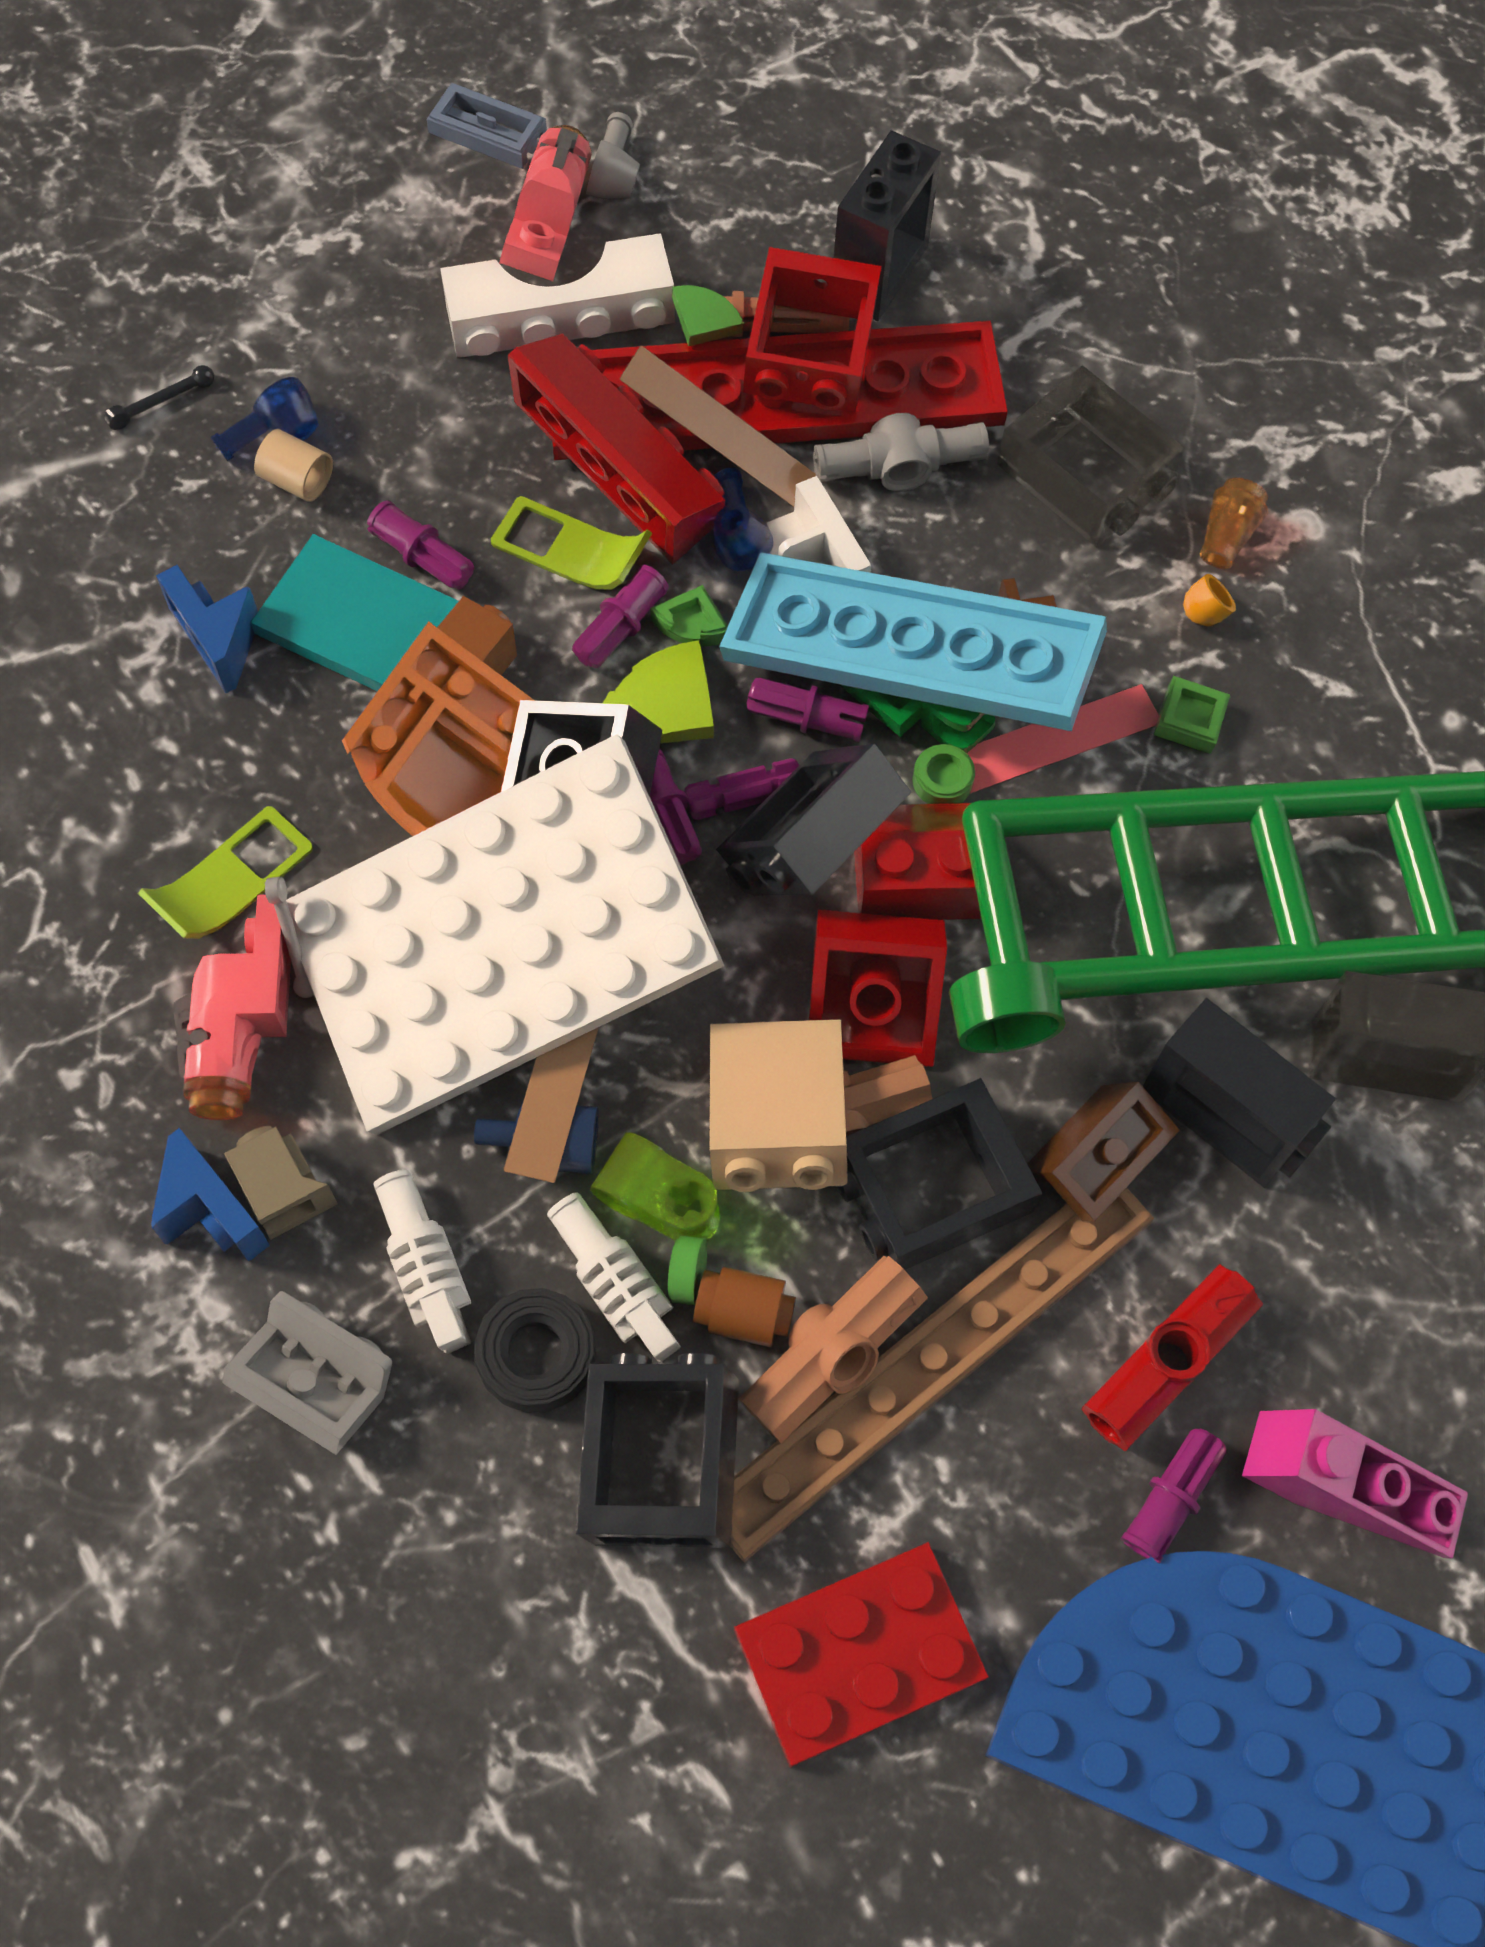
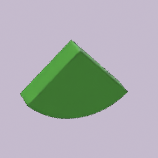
M683 285L673 287L672 300L688 346L742 333L744 322L737 309L725 297L715 291L699 286Z
M703 585L650 608L651 620L654 625L666 636L680 643L699 640L700 646L719 645L728 627Z

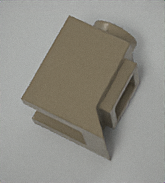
M262 1126L246 1133L238 1140L237 1147L224 1153L260 1224L263 1225L270 1240L338 1204L329 1185L315 1180L292 1134L290 1133L282 1138L276 1126L274 1128Z

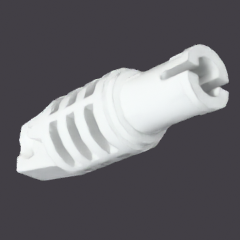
M397 1170L380 1177L373 1185L392 1233L387 1240L388 1246L386 1248L414 1325L419 1327L428 1323L437 1347L447 1354L471 1344L460 1312V1308L471 1304V1300L443 1226L438 1225L436 1221L429 1220L414 1178L409 1170Z
M578 1192L566 1196L548 1211L547 1216L578 1259L576 1264L578 1279L621 1340L627 1343L636 1335H639L659 1363L680 1349V1344L661 1319L662 1316L673 1309V1306L628 1242L618 1236L611 1237Z

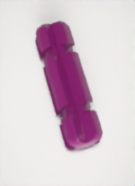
M789 758L773 762V769L766 770L765 766L762 765L716 777V784L710 785L709 780L688 784L684 790L689 798L687 810L692 819L699 820L716 815L715 809L721 807L726 813L763 803L799 766V763L796 759Z

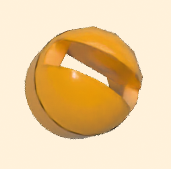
M1211 574L1204 575L1185 593L1183 602L1185 615L1196 624L1213 626L1222 622L1236 611L1235 602L1228 590Z

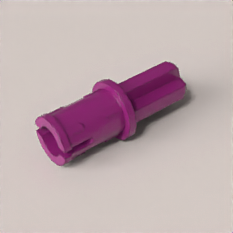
M389 500L379 503L371 512L367 520V525H369L367 530L403 555L404 563L411 568L419 565L450 588L462 589L467 585L469 578L474 573L473 563L439 539L438 530L430 524L422 525L413 520Z
M640 565L634 576L614 598L610 597L603 600L600 604L601 613L572 645V651L578 657L579 662L586 667L599 668L627 635L635 636L641 630L640 621L661 597H664L669 589L667 581L657 570L647 565Z
M764 678L754 679L747 699V710L751 713L800 725V732L806 733L807 729L811 728L852 739L857 743L860 742L864 725L841 718L865 723L869 705H861L817 693V686L812 685L809 691Z
M659 749L650 799L679 864L684 865L688 861L699 858L702 848L686 813L689 798L684 791L678 789L671 775L666 757L662 750Z
M1201 1428L1193 1429L1189 1432L1162 1477L1153 1476L1149 1484L1153 1488L1136 1518H1134L1127 1531L1120 1538L1126 1546L1143 1558L1152 1557L1160 1564L1163 1559L1162 1556L1169 1548L1170 1543L1188 1515H1196L1201 1509L1196 1501L1227 1450L1226 1445L1218 1437Z

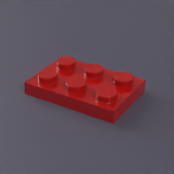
M929 1542L734 1626L735 1635L790 1768L989 1678Z

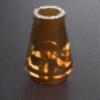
M1235 477L1227 479L1223 487L1217 488L1214 491L1205 540L1199 553L1204 562L1220 569L1232 567L1238 553L1268 515V507L1266 505L1268 494L1260 485L1248 479Z

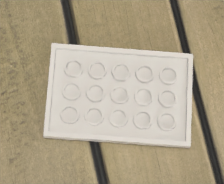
M619 734L286 900L302 950L301 962L366 1131L375 1135L725 966L628 747Z

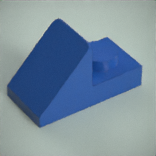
M178 565L156 575L170 611L224 692L228 693L236 689L255 636L251 621L258 613L251 589L244 587L214 603L202 582L198 581L191 585Z
M178 1128L168 1136L152 1214V1229L164 1244H169L200 1221L223 1252L235 1244L249 1262L269 1247V1242L259 1226L183 1131Z

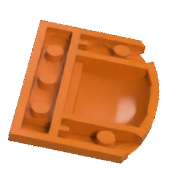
M428 621L345 735L342 743L347 754L351 752L360 777L373 797L403 829L412 836H415L502 791L520 700H535Z

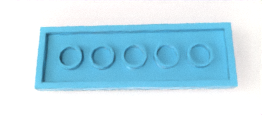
M760 552L719 648L723 661L1072 731L1107 633L1106 616Z

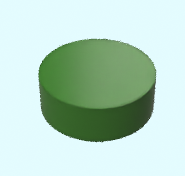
M947 744L929 747L916 760L912 779L914 790L927 804L962 803L972 790L975 767L969 755L958 747Z
M680 1236L674 1243L668 1273V1296L673 1303L696 1305L701 1279L707 1266V1241L705 1238Z

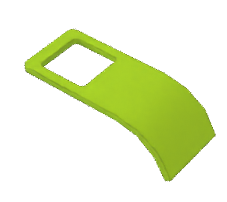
M519 496L491 537V545L496 549L575 583L594 589L612 590L623 583L651 537L652 532L647 529L638 536H619L605 532L526 497ZM525 510H530L564 525L545 556H539L505 541Z
M267 806L184 876L171 884L157 889L141 888L138 894L183 938L200 939L218 931L257 900V895L265 893L266 879L284 877L313 851V846L275 808ZM270 822L297 847V850L268 876L259 878L232 851L262 824Z

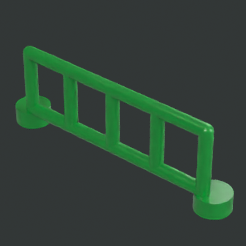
M1485 771L979 800L971 803L964 810L962 824L991 966L981 968L961 977L949 990L959 1045L965 1050L976 1053H1003L1025 1049L1050 1040L1058 1035L1066 1025L1061 1000L1485 968V930L1459 931L1425 815V811L1485 808ZM1385 814L1419 934L1320 942L1288 820ZM1249 822L1280 945L1177 952L1149 828ZM1109 831L1137 955L1031 962L1005 837Z

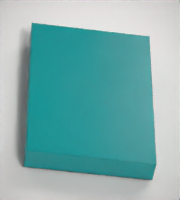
M312 534L255 615L251 625L254 634L378 691L428 621L438 627L459 601Z

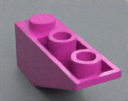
M1317 1409L1260 1411L1242 1474L1243 1477L1294 1504L1437 1556L1453 1559L1468 1492Z

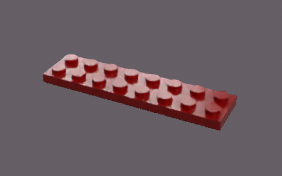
M991 320L871 329L856 412L838 409L825 410L815 405L786 400H767L758 395L743 393L746 354L750 338L709 341L693 346H688V343L643 346L773 443L863 437L864 434L870 433L872 426L877 421L896 413L914 415L919 419L920 426L933 425L935 429L962 427L981 422L986 427L1005 426L1008 413ZM855 330L769 337L766 353L849 367ZM640 346L591 350L604 368L602 374L616 388L623 385L637 397L644 409L642 415L656 429H659L661 426L667 428L678 439L684 450L712 448L620 380V377ZM552 441L554 460L569 459Z

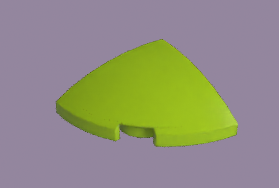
M699 640L670 646L641 660L632 667V672L622 680L618 687L608 693L602 703L630 705L663 730L660 743L714 738L711 703Z

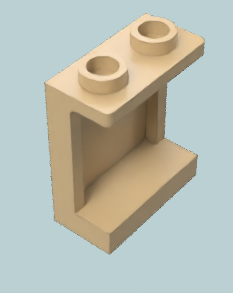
M841 1019L710 1024V1159L713 1187L715 1189L752 1192L762 1188L801 1187L808 1190H818L827 1186H843L847 1184Z

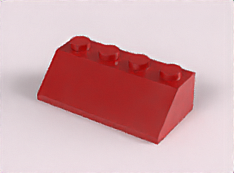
M562 333L516 347L508 354L514 402L641 533L647 529L652 532L649 541L672 565L723 520L725 499L722 496L724 495V490L718 480L705 468H700L697 471L682 456L684 449L678 439L663 426L656 429L642 415L644 409L637 397L623 385L616 388L602 374L604 368L601 362L588 347L583 344L576 347Z

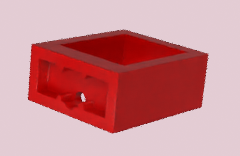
M769 247L746 354L743 393L758 395L767 400H786L815 405L825 410L838 409L856 412L882 266ZM817 279H822L826 282H820ZM776 305L858 319L849 367L766 353Z

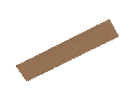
M643 346L639 347L620 377L623 383L793 507L795 505L796 484L816 476L814 472Z
M598 1028L536 1057L504 1167L505 1172L555 1183Z

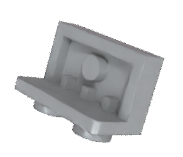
M280 1291L270 1301L267 1322L225 1366L222 1383L337 1455L384 1399L392 1360L383 1354L375 1343L364 1337L354 1336L327 1319L314 1305L300 1302L287 1293Z

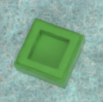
M1173 676L1168 685L1153 735L1211 754L1218 740L1230 694Z

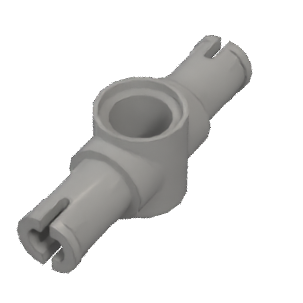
M896 413L877 421L872 426L870 433L863 435V439L845 443L815 445L813 452L814 469L820 482L852 476H867L869 480L881 478L883 486L889 490L907 491L924 484L930 478L932 471L939 469V465L961 461L986 460L988 457L987 453L989 452V439L983 422L962 427L935 429L933 425L920 426L919 419L914 415Z

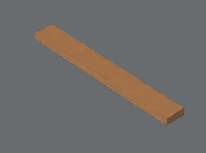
M1127 1187L1096 1221H1082L1072 1208L1066 1204L878 1358L873 1373L865 1383L848 1393L836 1392L821 1404L782 1444L777 1440L734 1475L731 1547L743 1562L747 1561L1146 1229L1154 1220L1150 1212Z

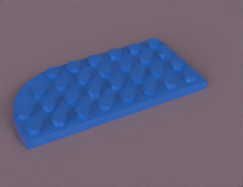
M1210 1551L1170 1553L1162 1555L1163 1559L1160 1564L1150 1557L1123 1566L1098 1579L1073 1597L1051 1618L1035 1638L1022 1659L1010 1686L985 1757L1411 1947H1485V1653L1277 1565L1242 1555Z

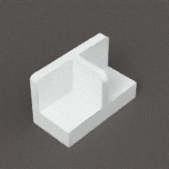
M817 476L796 484L794 512L755 528V540L763 553L871 572L869 560Z

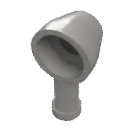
M614 112L607 119L606 133L604 139L600 141L587 186V195L601 199L631 198L640 163L623 151L626 139L631 135L633 129L631 118L624 113Z

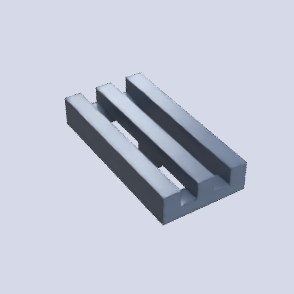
M454 83L450 84L427 118L428 132L430 134L521 169L528 162L527 153L533 154L536 150L537 138H540L547 131L546 118ZM452 106H456V107H458V108H461V109H464V110H466V111L472 112V113L476 114V116H475V115H472V114H470V113H467V112H465V111L459 110V109H457V108H454V107H452ZM496 122L523 132V134L512 129H509L507 127L501 126L499 124H496Z

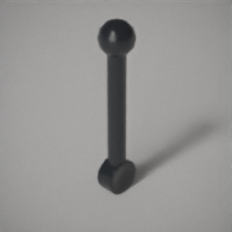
M197 366L191 376L125 408L121 405L112 406L105 412L104 419L111 429H123L129 424L131 417L196 386L202 388L209 387L214 382V372L208 366Z

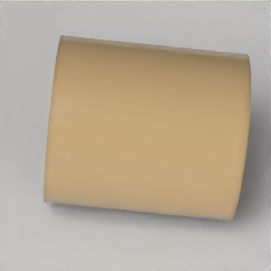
M280 429L271 431L264 438L257 451L254 463V470L258 477L307 502L314 501L322 494L330 480L333 469V459L330 454Z

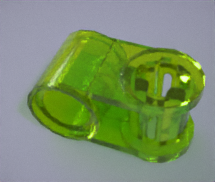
M625 1132L590 1187L592 1194L614 1211L627 1218L644 1223L673 1241H676L680 1236L705 1238L708 1241L717 1232L720 1224L717 1191L712 1181L703 1173L669 1156L651 1141L631 1132ZM695 1199L700 1201V1213L695 1210H689L685 1213L684 1217L678 1215V1204L689 1207Z

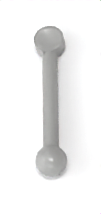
M283 877L268 878L265 882V894L268 902L274 904L296 974L293 990L301 998H310L314 993L301 962L302 950L286 901V882Z

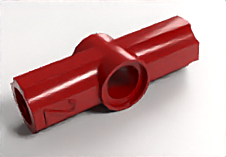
M1221 1264L1217 1265L1084 1404L1081 1410L1089 1419L1091 1426L1109 1443H1113L1123 1451H1127L1260 1310L1263 1302L1258 1298L1255 1287L1237 1271H1231ZM1169 1343L1179 1347L1186 1355L1187 1369L1179 1371L1166 1366L1159 1357L1158 1344Z

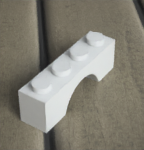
M661 233L606 242L603 255L591 272L579 280L560 286L544 287L522 282L506 272L496 259L440 268L446 308L457 358L474 355L485 356L498 351L511 350L562 333L569 340L584 337L595 338L609 333L640 328L651 329L658 325L675 323V305L672 300L674 282Z

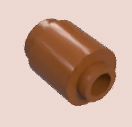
M722 1267L721 1273L705 1269L697 1295L693 1323L708 1326L709 1334L772 1347L775 1334L788 1337L796 1297L784 1294L785 1280L728 1267Z

